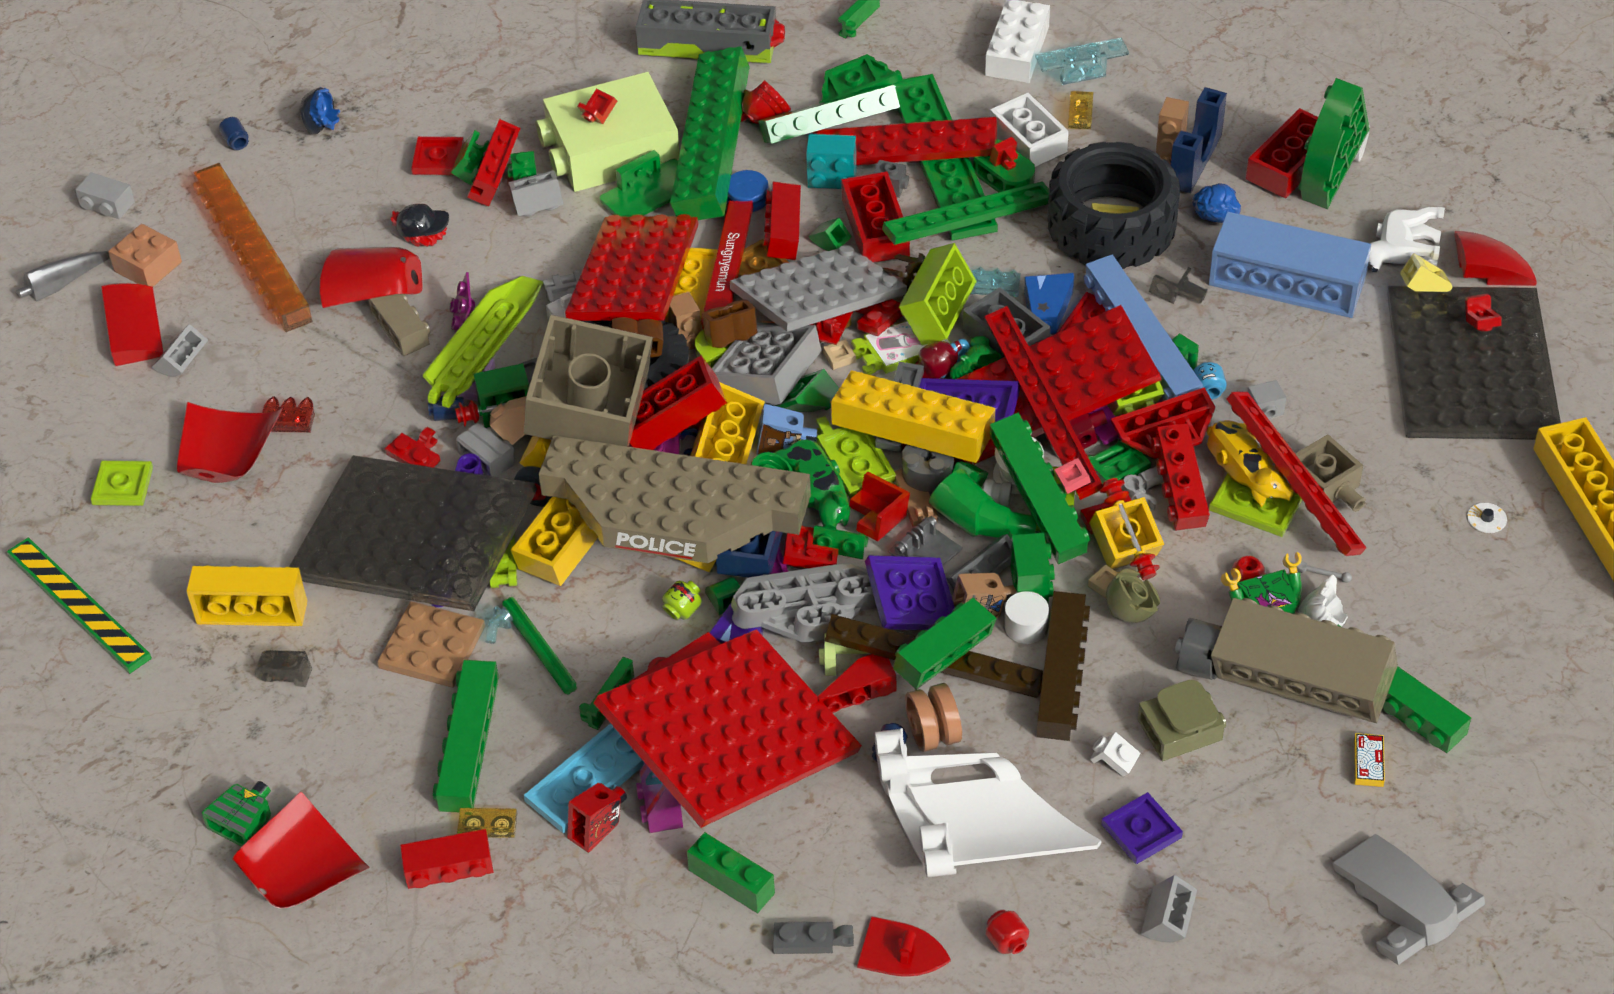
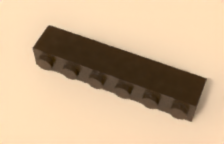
M1054 591L1037 720V738L1070 741L1071 730L1077 731L1078 714H1074L1073 709L1079 708L1081 692L1076 691V686H1082L1083 670L1078 669L1079 664H1084L1086 648H1081V643H1087L1088 627L1083 626L1084 621L1089 622L1090 606L1085 605L1086 594Z

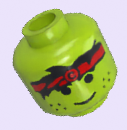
M681 580L676 581L663 594L662 601L664 604L662 608L675 620L688 619L702 604L701 597L699 596L701 590L692 581L687 583Z

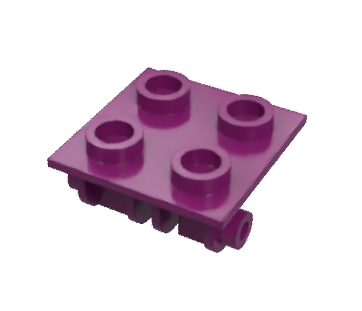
M466 272L463 281H459L457 296L452 298L450 303V312L453 313L451 329L455 330V333L475 309V301L471 298L469 272Z

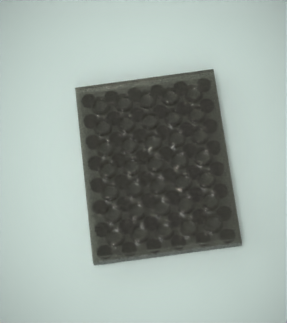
M1388 286L1387 297L1406 438L1536 440L1538 428L1561 423L1537 288L1452 287L1448 292L1414 291L1407 286ZM1489 294L1491 296V309L1501 316V326L1492 327L1490 331H1479L1466 321V297Z
M353 455L289 567L299 568L302 582L475 611L537 488L535 483Z

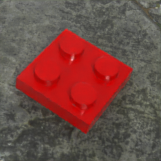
M418 136L411 167L412 174L453 175L451 171L464 144V138Z

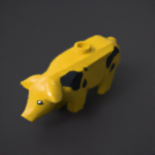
M1223 420L1208 427L1207 435L1209 437L1207 446L1218 465L1222 466L1235 482L1249 487L1253 498L1260 507L1265 504L1267 498L1291 500L1294 491L1283 477V474L1273 465L1274 462L1270 456L1262 451L1260 445L1255 440L1256 438L1247 431L1245 423Z

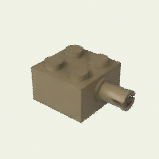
M1327 434L1295 453L1332 502L1342 499L1354 512L1359 511L1365 505L1366 499L1354 490L1360 486L1363 464L1330 435Z

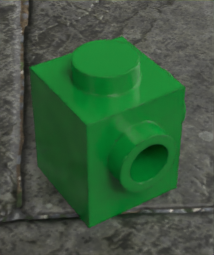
M534 151L511 154L512 163L507 164L509 178L513 177L515 181L537 175Z

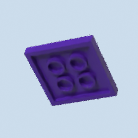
M868 555L864 561L883 628L891 630H929L940 617H947L955 608L940 558Z

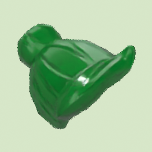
M976 336L971 339L969 343L970 348L960 357L961 361L950 369L951 379H958L1001 359V355L994 348L990 347V340L988 338Z

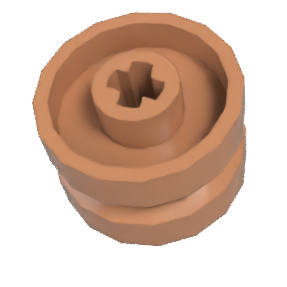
M946 683L930 686L928 696L921 689L906 693L905 705L908 721L920 751L926 752L937 749L939 739L947 746L961 742L962 726L953 694Z

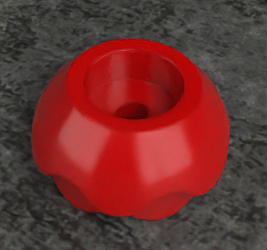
M1253 556L1240 557L1232 565V569L1236 568L1241 574L1239 582L1265 575L1264 565L1258 558Z

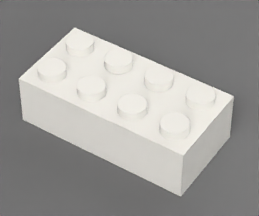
M1006 0L986 53L985 76L1030 83L1049 28L1050 5L1020 0Z

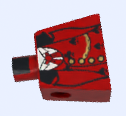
M597 783L570 800L568 805L567 838L586 852L592 851L618 825L620 804L627 799L626 792L619 786L611 790L602 783Z

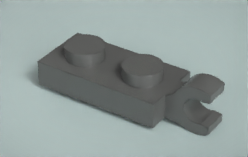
M774 922V954L833 953V946H854L852 925H841L833 929V922Z

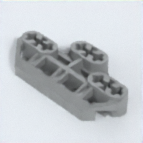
M848 563L749 577L743 582L731 602L734 611L732 620L738 627L743 629L763 627L800 642L824 640L831 614L853 619L860 611L877 608L867 569Z

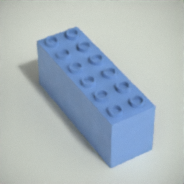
M1227 212L1212 252L1209 285L1353 318L1366 279L1371 244Z

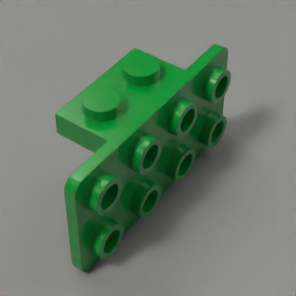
M652 150L617 168V187L602 194L600 202L613 215H619L620 217L645 216L670 203L678 160L674 158L660 164V155L655 150Z

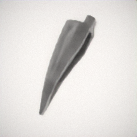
M99 251L77 255L24 273L25 286L17 289L16 292L19 298L31 295L36 301L58 292L87 271L110 258L109 252Z

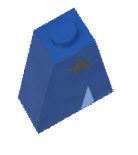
M1074 273L1025 277L1024 296L1027 309L1050 326V334L1057 333L1073 295Z

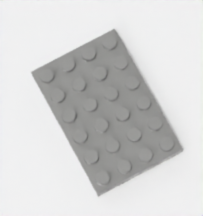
M849 245L730 280V290L744 300H748L757 310L787 332L906 295L907 286L883 271L880 266L870 261L867 257L862 256V254Z

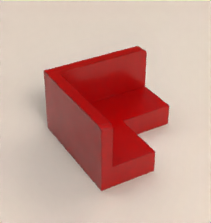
M866 472L863 477L862 489L850 499L849 503L850 508L865 515L857 522L856 531L878 542L906 518L910 492L870 472Z

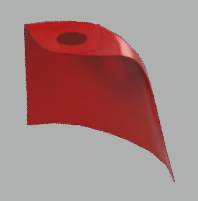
M400 247L337 248L332 250L326 258L320 277L322 308L388 295L419 294L423 289L422 268L419 257L409 250ZM401 257L406 258L405 263L400 260ZM412 270H414L417 274V285L412 280Z
M187 402L177 460V472L212 483L232 482L243 477L258 458L283 408L268 413H245L217 410Z
M301 791L233 856L234 862L258 890L262 888L267 892L265 895L262 892L261 894L271 905L277 908H289L303 903L370 868Z

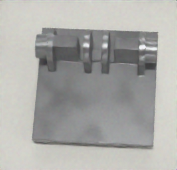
M930 516L929 518L924 517L919 525L914 526L912 531L909 530L906 533L905 537L897 540L896 544L888 552L893 556L940 558L942 566H944L963 547L938 531L935 526L937 525L936 519Z

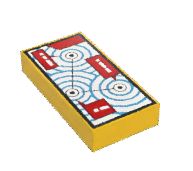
M1355 733V785L1384 787V735Z

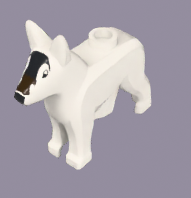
M1445 208L1396 209L1387 213L1383 223H1378L1376 237L1381 239L1370 243L1371 250L1368 268L1372 272H1378L1382 263L1406 264L1413 253L1437 266L1440 246L1426 245L1413 240L1427 239L1431 240L1434 245H1439L1441 231L1423 223L1429 219L1443 218Z

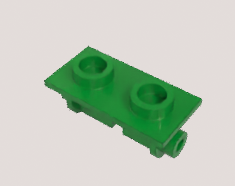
M814 526L813 544L838 549V555L863 560L864 548L867 547L869 540L866 535L823 526Z

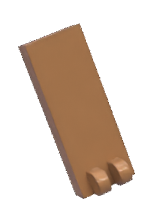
M902 469L895 470L896 485L910 492L907 514L912 527L920 524L924 517L929 518L932 516L938 522L937 512L929 504V492L919 491L910 487L903 479Z

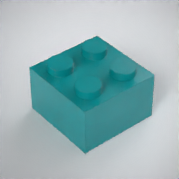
M809 134L806 152L808 188L842 189L841 179L856 177V136Z

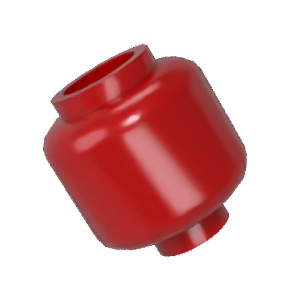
M999 910L990 916L987 921L986 936L999 953L1018 954L1025 949L1030 931L1015 911Z

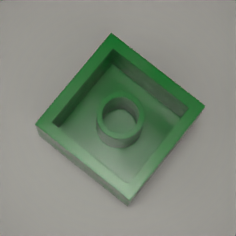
M1044 533L1012 535L1010 571L1016 593L1025 591L1037 593L1047 601L1049 607V597H1053L1054 593L1053 582L1050 580H1055L1054 564H1050L1048 560L1051 559L1050 543H1045Z

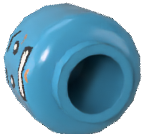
M1204 362L1193 370L1212 400L1220 397L1227 386L1226 378L1222 367L1217 363Z

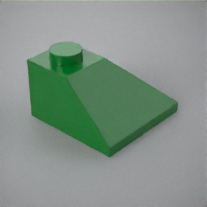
M821 369L802 376L783 402L772 406L796 412H815L821 409L826 411L831 408V401L839 387L826 370Z

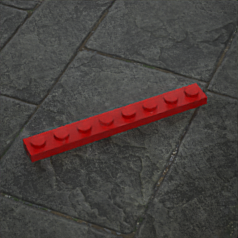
M1231 392L1226 400L1232 406V411L1242 419L1247 431L1260 443L1262 451L1270 456L1276 464V469L1289 481L1291 489L1301 497L1306 509L1314 514L1320 522L1322 530L1329 534L1336 543L1337 550L1345 556L1361 555L1367 547L1248 392Z

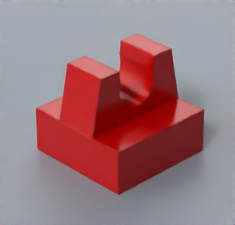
M1013 137L993 145L990 161L995 167L1000 164L1007 170L1016 167V163L1013 160L1018 158L1016 153L1017 142Z

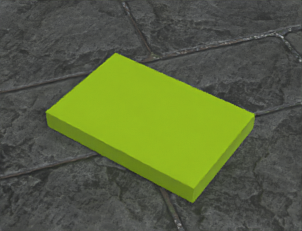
M1227 473L1209 505V511L1283 537L1302 499L1298 494L1293 493L1290 501L1282 498H1267L1265 504L1260 507L1253 498L1251 489L1238 484Z

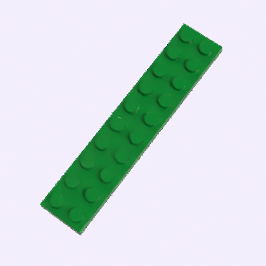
M933 74L907 78L891 84L895 85L900 105L897 109L903 124L952 120ZM969 157L919 161L938 208L985 196ZM995 219L949 230L948 233L951 241L998 232V224Z

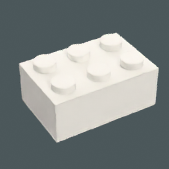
M1029 93L990 109V117L997 118V138L1003 141L1013 137L1017 142L1016 151L1030 159L1035 164V167L1067 152L1069 131Z

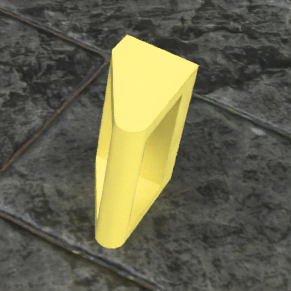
M1415 253L1412 254L1400 272L1407 287L1414 291L1448 292L1452 289V284L1442 269Z

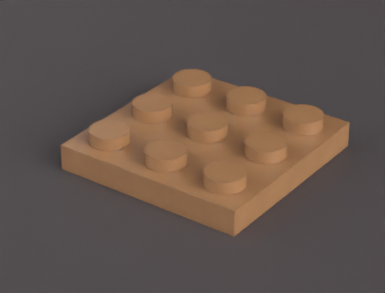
M410 601L378 660L379 669L454 688L457 671H462L463 661L469 659L485 628V622L483 619Z

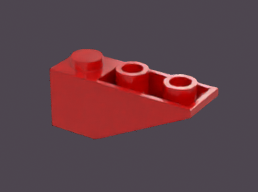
M871 654L856 660L818 695V701L823 702L832 713H835L840 709L852 705H860L865 701L880 696L885 697L897 691V675L888 658Z

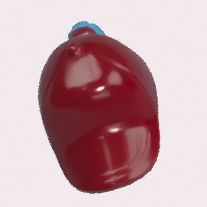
M959 339L953 343L934 341L925 345L919 351V359L915 363L916 365L924 366L922 378L940 379L946 377L950 373V369L961 361L960 357L965 354L970 345L965 339Z

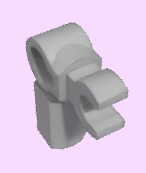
M1157 466L1139 473L1138 476L1127 475L1124 478L1125 484L1122 486V491H1128L1131 500L1145 497L1148 506L1155 510L1156 500L1154 497L1147 495L1146 490L1164 482L1162 475H1158Z

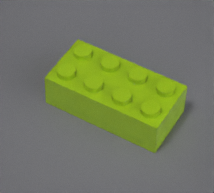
M955 243L929 250L899 306L902 315L908 321L913 334L918 338L921 345L948 338L977 282Z

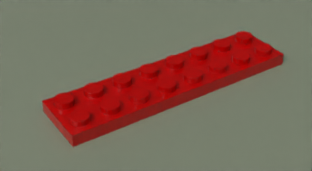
M982 117L821 129L814 131L813 134L856 136V165L878 164L879 160L896 163L991 156L992 147L996 144L997 118Z

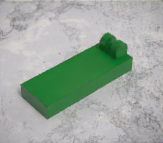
M857 0L838 18V22L842 23L839 36L845 39L847 37H855L856 29L880 7V0Z
M622 657L591 704L582 703L579 706L580 718L588 723L589 727L599 730L606 719L594 704L596 697L629 683L635 677L633 660Z

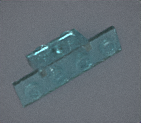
M1121 37L1035 54V58L1042 72L1061 68L1060 80L1063 85L1106 77L1107 59L1129 55V51Z

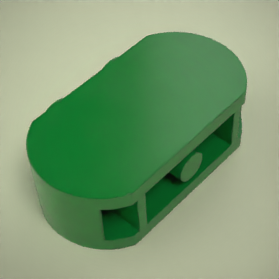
M1016 151L1018 158L1013 160L1016 163V167L1007 170L1001 164L995 167L990 161V156L974 157L973 168L979 179L999 193L1035 183V164Z

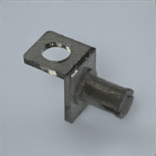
M1188 267L1178 284L1155 275L1149 292L1172 304L1182 294L1201 304L1208 289L1189 281L1188 277L1192 268ZM1157 284H1164L1169 289V292H1161L1157 288Z

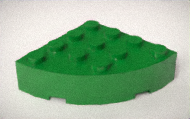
M1338 78L1335 79L1333 85L1327 87L1324 94L1326 100L1317 119L1312 136H1309L1306 141L1305 150H1307L1302 179L1299 184L1302 200L1327 210L1370 130L1363 88Z

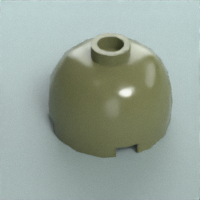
M1127 568L1122 569L1108 585L1106 600L1109 610L1115 618L1133 624L1143 622L1154 615L1159 609L1157 606L1160 604V598L1151 582L1147 579L1143 582L1137 577L1140 574L1139 572Z

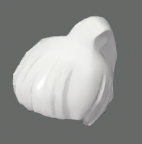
M1331 575L1316 590L1308 594L1301 603L1298 613H1303L1309 616L1310 619L1317 621L1329 620L1342 627L1346 623L1345 621L1348 616L1343 613V605L1336 595L1337 578Z

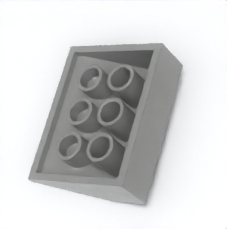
M756 322L757 334L745 341L735 340L712 370L717 375L719 382L761 399L765 401L764 403H769L770 405L781 404L822 351L816 325H807L787 332L776 323Z

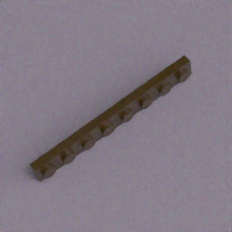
M831 614L824 641L895 660L896 651L903 644L906 643L908 645L913 642L916 636ZM968 651L941 671L944 674L1034 698L1038 697L1043 676V670L973 651Z

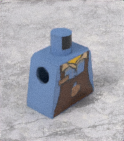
M764 404L758 433L757 455L787 449L800 440L816 442L817 429L803 427L804 415L800 412Z

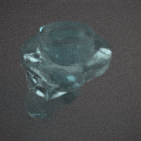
M498 606L494 607L492 619L487 626L486 643H496L498 628L510 629L512 627L510 622L513 621V618L505 607L502 609Z

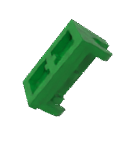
M476 130L473 131L462 145L451 171L453 175L469 185L473 183L483 159V153L489 145L488 140L484 142V145L476 143L480 135Z

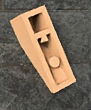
M527 396L510 400L505 405L500 404L490 414V426L504 441H509L511 445L525 435L524 422Z

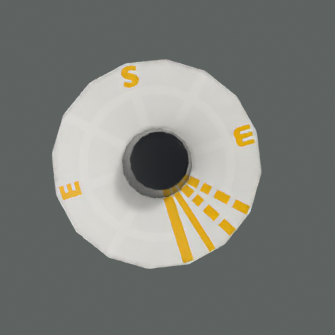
M1491 503L1473 505L1467 514L1468 522L1471 526L1484 533L1501 531L1507 523V516L1503 509Z

